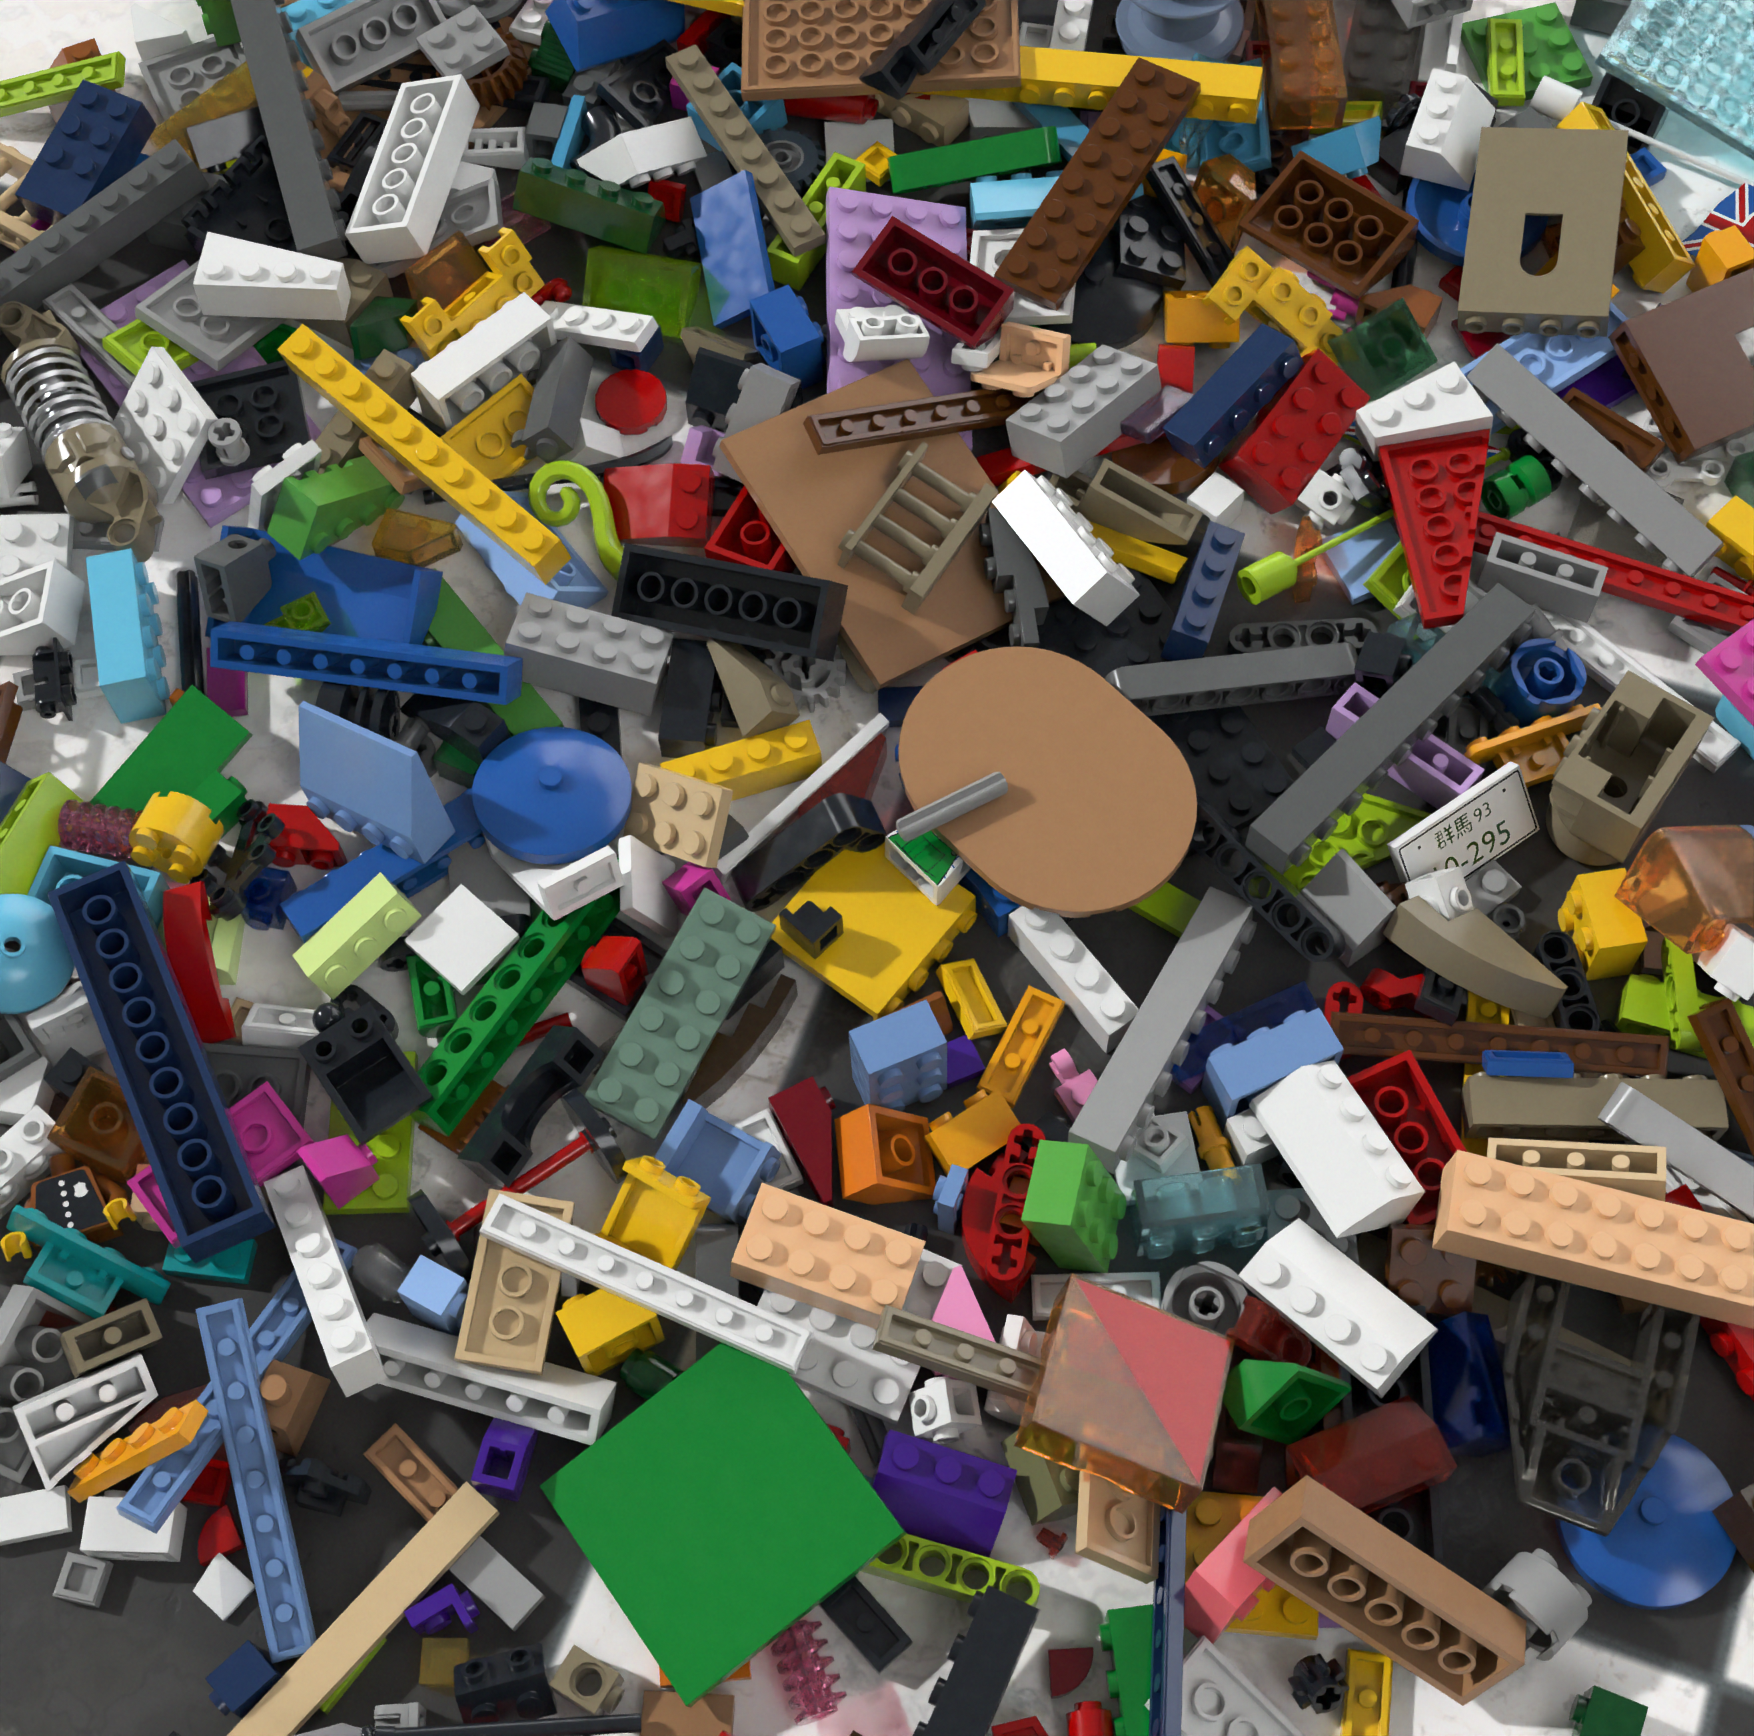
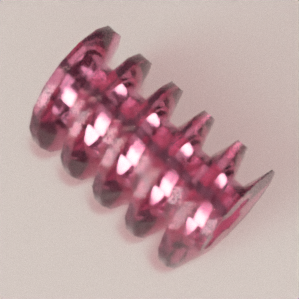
M75 799L67 800L62 806L58 819L60 840L65 847L71 850L94 851L98 854H110L116 857L123 856L132 859L130 854L133 848L129 842V834L143 810H139L136 813L132 808L121 810L118 806H110L108 808L101 803L94 806L88 801L79 803Z
M798 1621L775 1639L778 1641L770 1648L773 1656L784 1657L776 1666L778 1673L790 1675L782 1683L784 1691L797 1692L788 1701L791 1709L803 1710L794 1719L796 1726L810 1724L831 1716L838 1711L837 1704L847 1697L846 1691L831 1690V1686L841 1679L840 1674H826L824 1670L835 1661L834 1657L819 1656L818 1652L828 1644L827 1638L813 1639L812 1634L822 1627L821 1621Z

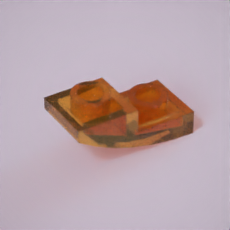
M1310 516L1302 517L1299 524L1292 554L1293 560L1323 545L1319 529L1314 530ZM1317 556L1297 566V580L1295 585L1291 586L1295 603L1310 601L1312 588L1318 582L1315 567Z

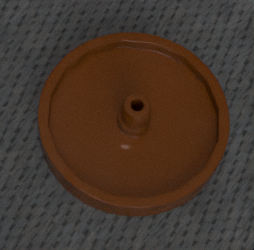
M1167 436L1111 452L1113 463L1171 495L1183 493L1201 485L1216 471L1220 458L1218 455L1205 468H1202L1174 451Z

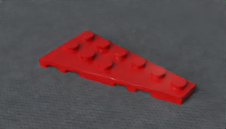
M1490 429L1379 446L1378 457L1424 629L1455 625L1464 617Z

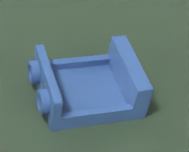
M688 1099L654 1158L663 1162L666 1166L664 1170L676 1177L684 1176L697 1182L701 1186L699 1191L711 1197L706 1209L731 1223H739L740 1226L744 1218L748 1219L761 1183H769L776 1176L781 1164L779 1158L782 1154L771 1143L767 1141L764 1143L708 1113L703 1106Z

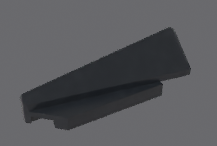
M932 0L868 67L859 79L861 82L897 100L902 99L917 73L919 72L922 76L931 72L986 6V0Z

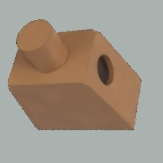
M273 1359L260 1384V1393L265 1399L275 1450L297 1457L331 1380Z

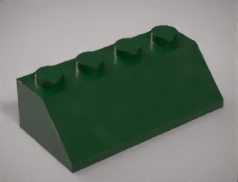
M530 157L519 170L512 207L514 210L643 254L648 252L665 226L664 202L655 200L650 194L632 192L620 188L615 182L600 181L588 177L584 172L577 169L567 170L558 167L545 158Z

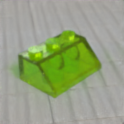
M601 245L588 249L582 306L650 315L661 326L662 335L682 339L680 336L682 328L689 326L698 299L702 263Z

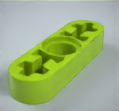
M1665 936L1661 945V963L1672 1045L1675 1050H1698L1701 1044L1687 1017L1700 1010L1691 942L1688 936Z

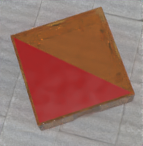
M1071 1273L1053 1303L1041 1347L1039 1374L1029 1391L1014 1446L1070 1469L1098 1475L1119 1486L1124 1491L1183 1514L1203 1490L1235 1339Z

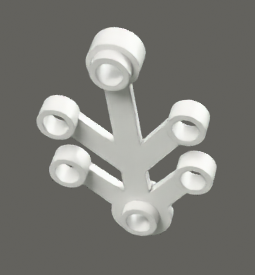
M1650 415L1644 423L1643 430L1662 441L1663 436L1660 431L1650 426H1657ZM1733 439L1726 446H1719L1689 459L1705 460L1701 468L1678 466L1679 464H1677L1671 451L1666 456H1664L1663 452L1645 474L1662 489L1670 487L1674 481L1702 482L1710 486L1716 485L1720 482L1724 473V466L1719 461H1727L1733 465L1741 464L1749 452V447L1743 440ZM1731 450H1737L1741 454H1735ZM1706 470H1711L1715 472L1716 475H1711Z

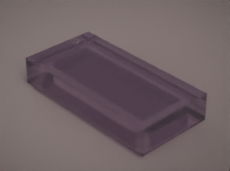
M1166 385L1120 422L1121 433L1147 444L1152 443L1164 433L1163 427L1194 394Z

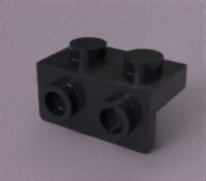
M541 1643L519 1646L510 1651L471 1659L465 1663L457 1664L453 1668L455 1699L464 1724L531 1720L557 1714L556 1699L552 1688L549 1686L550 1679Z

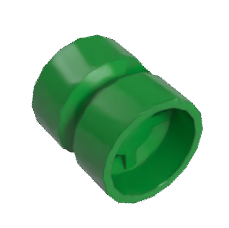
M1525 455L1506 466L1505 470L1500 469L1483 480L1481 500L1491 515L1509 520L1523 512L1526 507L1530 508L1550 496L1552 491L1551 481L1544 466L1536 458Z

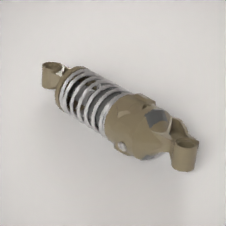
M17 301L4 303L0 306V329L17 349L9 355L3 364L1 379L12 402L15 403L18 414L21 415L24 426L28 428L37 451L40 452L43 463L65 504V510L79 522L111 524L107 531V538L116 551L131 548L137 561L145 563L153 554L155 525L163 521L156 508L158 492L144 472L139 470L134 460V453L127 447L119 430L115 427L112 417L109 416L106 406L102 403L99 393L95 390L93 381L89 379L87 370L83 367L79 357L81 352L80 346L68 329L57 322L50 310L40 314ZM77 388H79V389H82V392H80V391H75V390H76ZM30 410H36L33 415L29 414Z

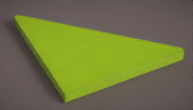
M1364 793L1362 795L1364 797L1363 801L1355 812L1350 816L1344 813L1337 820L1338 825L1329 838L1325 841L1318 839L1311 846L1313 849L1308 858L1299 867L1293 864L1283 876L1301 892L1341 849H1344L1358 866L1364 870L1392 858L1387 844L1430 816L1431 813ZM1270 885V888H1269L1267 897L1269 896V894H1270V892H1271V888H1272L1271 885Z

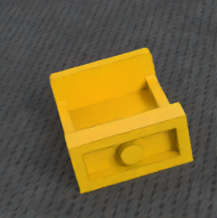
M643 1155L642 1157L626 1160L622 1169L628 1172L601 1231L594 1235L677 1271L711 1197L699 1191L701 1186L694 1180L684 1176L676 1177L664 1170L665 1164L654 1157Z

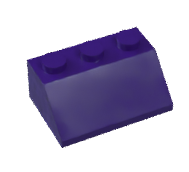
M890 1429L883 1440L871 1485L907 1534L989 1558L1006 1514L1017 1470Z

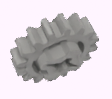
M836 647L834 662L770 650L771 659L764 660V664L788 684L789 689L793 693L798 711H800L802 705H807L810 713L815 711V704L819 702L827 708L829 706L828 696L839 698L840 686L846 685V661L841 659V649L839 647ZM802 666L808 672L809 679H805V674L802 673Z

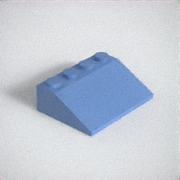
M303 701L298 706L300 786L308 799L306 805L320 819L327 817L335 821L347 832L354 830L364 835L374 845L383 844L404 859L410 857L426 864L455 833V829L417 751Z

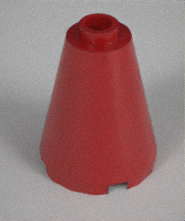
M875 95L783 99L786 114L789 116L862 125L868 119L872 120L875 117L879 105Z

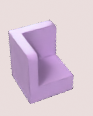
M704 425L689 428L680 463L710 465L712 468L716 459L712 457L714 446L721 436H725V433ZM713 470L715 476H718V477L726 476V475H724V474H722V473H719V472Z

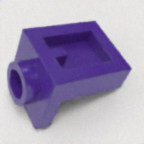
M452 1583L404 1611L411 1627L419 1635L425 1631L428 1635L442 1630L452 1622L450 1616L455 1613L458 1614L464 1627L470 1634L479 1629L473 1618L479 1615L480 1612L468 1590L460 1594L459 1590Z

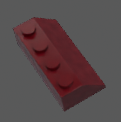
M894 216L890 218L852 271L854 277L972 349H976L994 337L1001 324L1004 323L1013 310L1015 291L1013 288Z

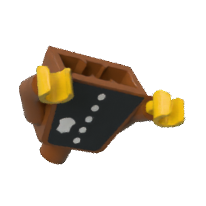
M71 1153L57 1154L48 1160L52 1177L34 1182L31 1186V1197L24 1204V1208H34L41 1211L47 1216L48 1220L63 1228H74L86 1236L87 1240L95 1244L123 1236L124 1233L120 1224L122 1219L129 1217L132 1222L137 1219L130 1206L127 1191L109 1176L97 1175L90 1166L76 1169L74 1156ZM20 1231L5 1235L0 1242L7 1262L11 1261L12 1256L19 1252H22L25 1259L31 1258L33 1256L31 1244H33V1248L38 1253L43 1248L29 1241L25 1233Z

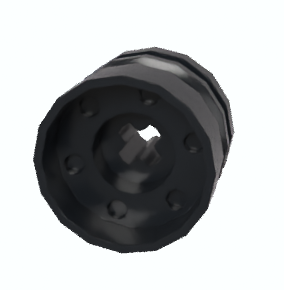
M323 682L319 689L315 706L392 741L396 739L400 729V698L398 691L363 687L360 692L359 687L355 685Z

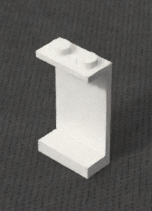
M485 837L491 858L554 921L625 885L616 853L609 846L580 860L569 863L536 864L516 859L502 852Z

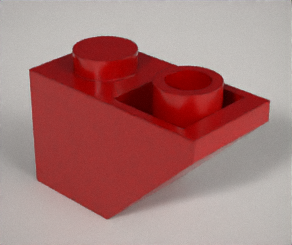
M269 803L267 815L274 813L285 823V827L280 835L269 843L276 851V857L272 861L274 865L285 868L293 867L295 864L311 865L316 869L331 870L333 867H342L347 864V859L340 843L308 806Z

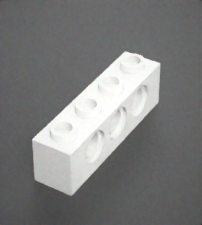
M38 1105L33 1107L0 1137V1219L31 1191V1186L34 1182L45 1179L51 1173L48 1160L52 1156L61 1153L72 1154L78 1148L66 1132Z

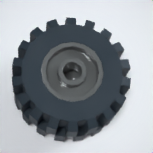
M777 128L775 131L771 129L763 130V134L757 135L802 199L825 166V154L821 150V145L818 141H812V136L807 133L802 135L800 130L792 128L791 131L785 130V128ZM759 205L760 215L763 218L765 213Z

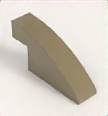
M1106 458L1093 479L1077 470L1068 478L1053 473L1049 480L1055 489L1059 487L1073 501L1074 504L1070 508L1075 514L1079 512L1091 522L1141 541L1187 545L1203 515V512Z
M1418 895L1397 906L1383 932L1387 938L1404 952L1454 984L1505 1007L1541 1018L1551 1016L1568 988L1566 984L1478 908L1448 921Z

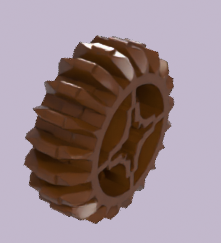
M502 27L495 29V31L506 43L510 55L470 79L465 80L480 105L479 109L485 106L490 111L491 106L497 103L503 107V101L506 98L514 100L515 91H522L523 82L528 80V59L523 45L520 44L519 40H516L512 32L506 33ZM437 71V72H436L437 78L442 77V76L440 75V73Z

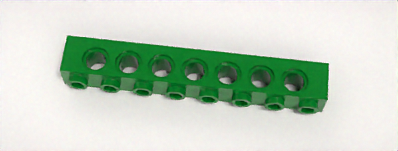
M620 887L555 921L542 910L418 1070L417 1074L434 1098L410 1114L418 1124L448 1137L582 962L586 951L595 945L620 912Z

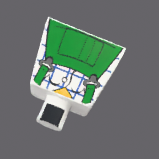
M897 830L885 837V857L936 906L945 899L971 869L965 861L931 830L910 841H904Z

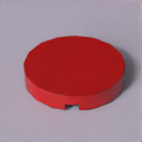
M638 369L619 371L610 375L600 384L595 394L597 415L605 423V426L619 430L622 435H640L647 432V428L654 424L657 426L663 420L667 411L666 390L661 381L649 372Z

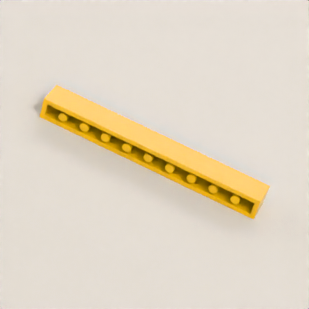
M1020 46L1021 87L913 93L1104 110L1138 57L1201 83V92L1185 115V118L1256 124L1262 93L1263 67Z
M302 324L277 349L293 372L546 585L571 559L561 539L307 326Z

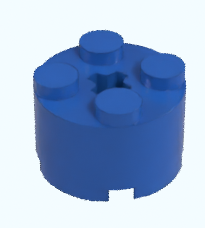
M1536 638L1522 643L1513 653L1495 682L1496 696L1507 706L1505 711H1512L1520 720V729L1530 726L1534 721L1546 715L1555 718L1566 714L1574 706L1586 684V669L1579 656L1569 648L1564 651L1555 646L1556 641Z

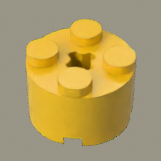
M170 791L167 797H159L160 792L154 793L129 834V842L133 848L130 855L136 863L145 867L153 866L167 873L174 881L187 884L192 877L202 873L223 836L224 827L220 820L215 824L209 818L212 811L206 805L188 795Z

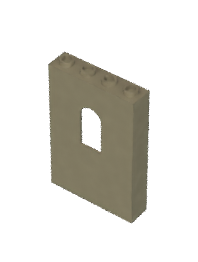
M1481 127L1458 303L1459 331H1468L1475 334L1504 332L1508 335L1530 332V334H1542L1548 337L1558 335H1578L1583 338L1607 337L1629 130ZM1526 215L1563 216L1556 267L1548 274L1542 276L1526 273L1520 265Z

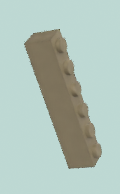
M1479 1072L1469 1076L1461 1090L1465 1138L1630 1141L1597 1118L1620 1082L1644 1094L1715 1142L1726 1132L1729 1125L1725 1095L1718 1080H1708L1704 1075H1690L1683 1079H1666L1664 1075L1650 1074L1640 1079L1624 1078L1623 1075L1615 1073L1605 1074L1598 1078H1582L1580 1074L1574 1073L1573 1078L1500 1077L1497 1075H1487L1486 1072Z

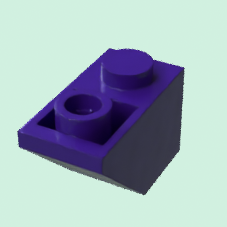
M494 1417L483 1437L471 1477L475 1490L481 1494L519 1502L539 1430Z

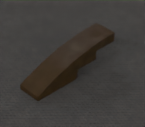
M781 974L764 1008L749 1003L732 1037L720 1032L716 1034L681 1102L683 1108L688 1099L706 1109L725 1094L756 1061L779 1030L798 996L795 979Z

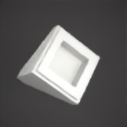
M219 1552L213 1558L193 1592L223 1621H226L254 1591L255 1585Z

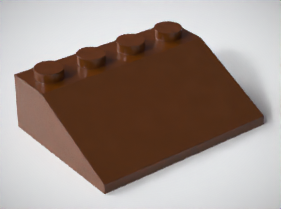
M1300 150L1238 224V229L1358 300L1393 271L1413 247L1419 220Z

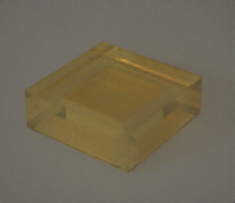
M423 1638L419 1685L421 1687H454L453 1668L457 1664L469 1661L470 1640L468 1638Z

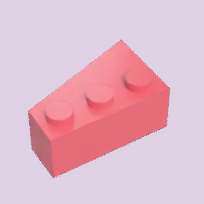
M1275 1486L1205 1558L1186 1582L1184 1626L1195 1637L1199 1638L1204 1635L1214 1644L1236 1618L1242 1622L1260 1601L1255 1596L1262 1588L1269 1593L1276 1585V1583L1243 1562L1249 1521L1282 1495Z

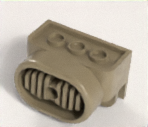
M1628 670L1602 709L1599 710L1594 707L1582 725V732L1579 736L1576 734L1573 736L1563 753L1565 757L1553 774L1554 779L1551 783L1553 787L1549 794L1550 803L1546 812V827L1556 847L1571 859L1587 865L1605 866L1617 862L1624 863L1650 827L1667 796L1688 766L1714 717Z

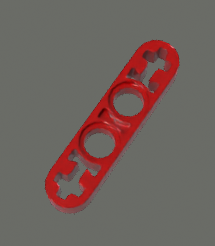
M1020 1124L1011 1130L1007 1140L985 1257V1273L993 1284L1000 1287H1008L1015 1284L1021 1278L1024 1270L1030 1231L1024 1225L1019 1233L1007 1234L1001 1229L999 1223L1004 1216L1009 1214L1022 1218L1027 1192L1015 1194L1009 1190L1007 1182L1014 1175H1024L1029 1180L1031 1179L1033 1170L1031 1166L1034 1165L1038 1147L1030 1148L1028 1163L1024 1164L1019 1163L1021 1145L1017 1143H1022L1024 1137H1031L1032 1145L1038 1146L1039 1140H1045L1043 1131L1033 1124ZM1003 1244L1012 1246L1010 1264L1016 1266V1268H1009L1007 1274L999 1273L998 1265L992 1264L993 1262L1001 1261Z

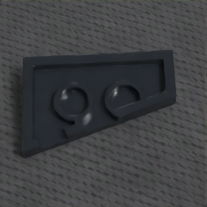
M665 39L661 40L601 81L596 89V93L635 130L652 126L670 96L669 83L673 76L666 67L665 57L678 51Z

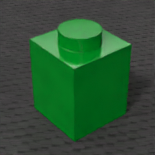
M215 770L188 796L203 803L212 811L209 818L215 824L219 820L224 827L222 839L239 822L236 814L239 807L247 801L245 795L248 791L233 776L226 779Z

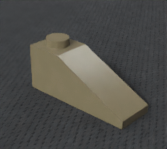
M710 638L706 642L744 738L789 726L800 716L794 702L793 693L789 689L788 684L741 644Z

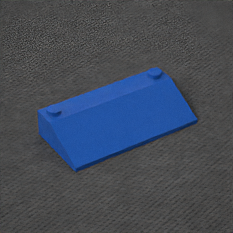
M222 525L220 541L229 535L238 534L257 541L261 538L267 539L276 549V556L268 562L272 580L271 589L245 617L242 623L417 645L423 644L437 610L443 571L329 545L319 554L313 553L302 560H298L272 538L267 531L250 527ZM208 616L205 637L211 638V629L227 622Z

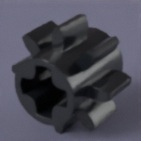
M1320 1653L1304 1657L1294 1667L1293 1676L1288 1678V1682L1294 1689L1291 1695L1302 1710L1311 1705L1316 1714L1331 1712L1342 1703L1344 1692L1349 1690V1686L1343 1679L1346 1673L1335 1658L1326 1663Z

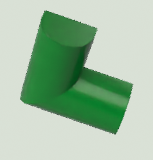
M418 955L406 957L418 1032L427 1038L445 1037L459 1019L454 994L456 989ZM493 967L474 986L486 984L494 974Z

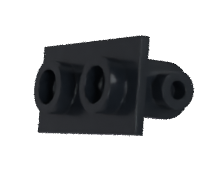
M54 637L53 649L41 646L36 648V652L32 655L35 682L48 681L46 684L34 686L35 709L45 719L55 717L58 712H64L68 721H73L72 705L77 704L74 685L70 682L69 673H73V658L69 650L64 651L57 637Z

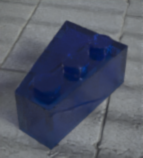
M1465 1311L1432 1324L1438 1329L1428 1342L1437 1454L1483 1458L1527 1442L1488 1315Z

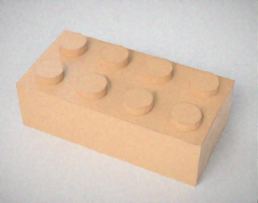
M761 1183L731 1261L730 1277L877 1329L881 1312L885 1305L900 1310L903 1309L926 1241Z

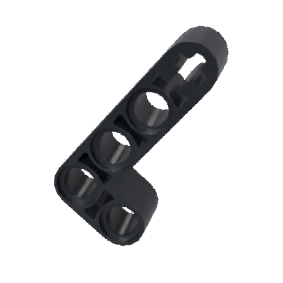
M846 793L834 794L823 799L732 870L731 877L745 909L750 912L760 911L774 904L846 849L860 853L874 850L885 842L887 833L872 801Z

